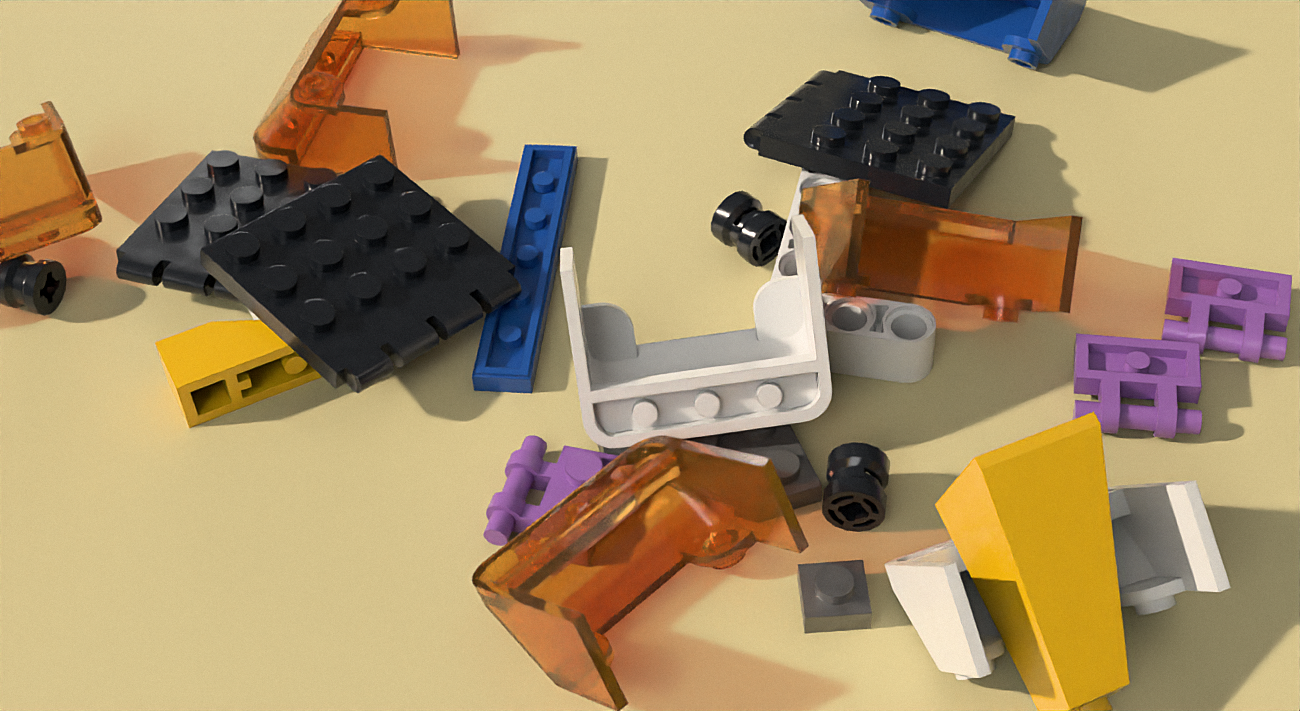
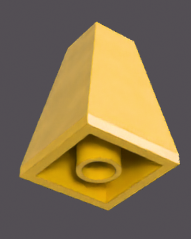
M1095 412L974 457L935 504L1038 711H1112L1113 708L1108 698L1130 684L1101 423Z

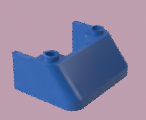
M860 0L871 10L869 17L879 23L897 27L899 21L984 46L1009 54L1008 60L1010 62L1033 70L1037 69L1039 63L1049 64L1079 22L1087 0Z

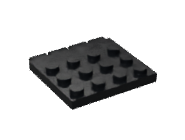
M821 70L747 129L743 137L745 144L749 148L759 151L758 156L948 209L1012 136L1016 116L1001 113L999 107L986 102L967 104L951 100L950 95L941 90L922 89L917 91L902 87L898 80L887 76L868 78L838 70L836 73Z
M212 150L116 250L118 258L116 275L122 280L158 286L162 282L164 288L202 296H209L214 291L217 299L242 303L201 266L200 248L334 179L342 173H336L329 168H308L286 164L279 159L264 160L242 156L229 150Z
M381 154L200 248L201 266L335 389L346 383L356 393L364 391L393 373L394 365L401 368L439 345V337L442 340L449 339L483 318V312L487 314L493 312L521 295L522 292L518 280L514 277V264Z

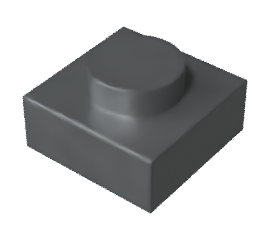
M863 560L798 564L797 581L804 633L871 629L872 611Z

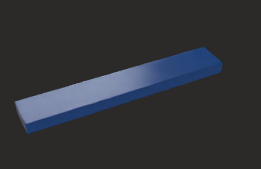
M524 145L500 254L515 265L514 277L518 280L522 292L521 295L493 312L486 313L472 374L474 391L531 394L533 392L578 164L577 146Z

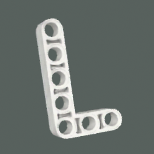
M802 168L771 280L798 275L791 216L803 214L816 239L830 372L900 383H913L924 379L929 375L933 366L936 335L935 317L929 310L916 304L831 292L854 200L855 183Z

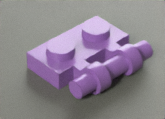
M1173 258L1169 272L1164 314L1187 317L1188 322L1164 319L1161 340L1199 343L1200 354H1203L1204 349L1239 354L1238 359L1240 361L1258 363L1259 358L1283 361L1287 348V337L1264 334V329L1279 332L1286 331L1290 317L1292 275ZM1214 321L1242 326V331L1209 326L1208 322Z
M1076 333L1074 344V394L1097 395L1098 402L1075 400L1073 419L1095 412L1101 423L1102 433L1117 434L1118 428L1153 431L1154 437L1173 439L1175 433L1200 434L1202 411L1180 409L1177 406V402L1198 404L1202 388L1199 343ZM1120 397L1154 400V406L1121 404Z
M527 436L521 448L514 451L505 467L507 480L502 491L495 493L486 510L489 522L483 536L489 543L503 546L507 544L512 531L527 534L525 539L527 556L588 568L625 473L624 459L622 456L564 445L557 463L546 462L543 460V457L547 450V443L538 436ZM530 489L545 492L539 506L525 502Z

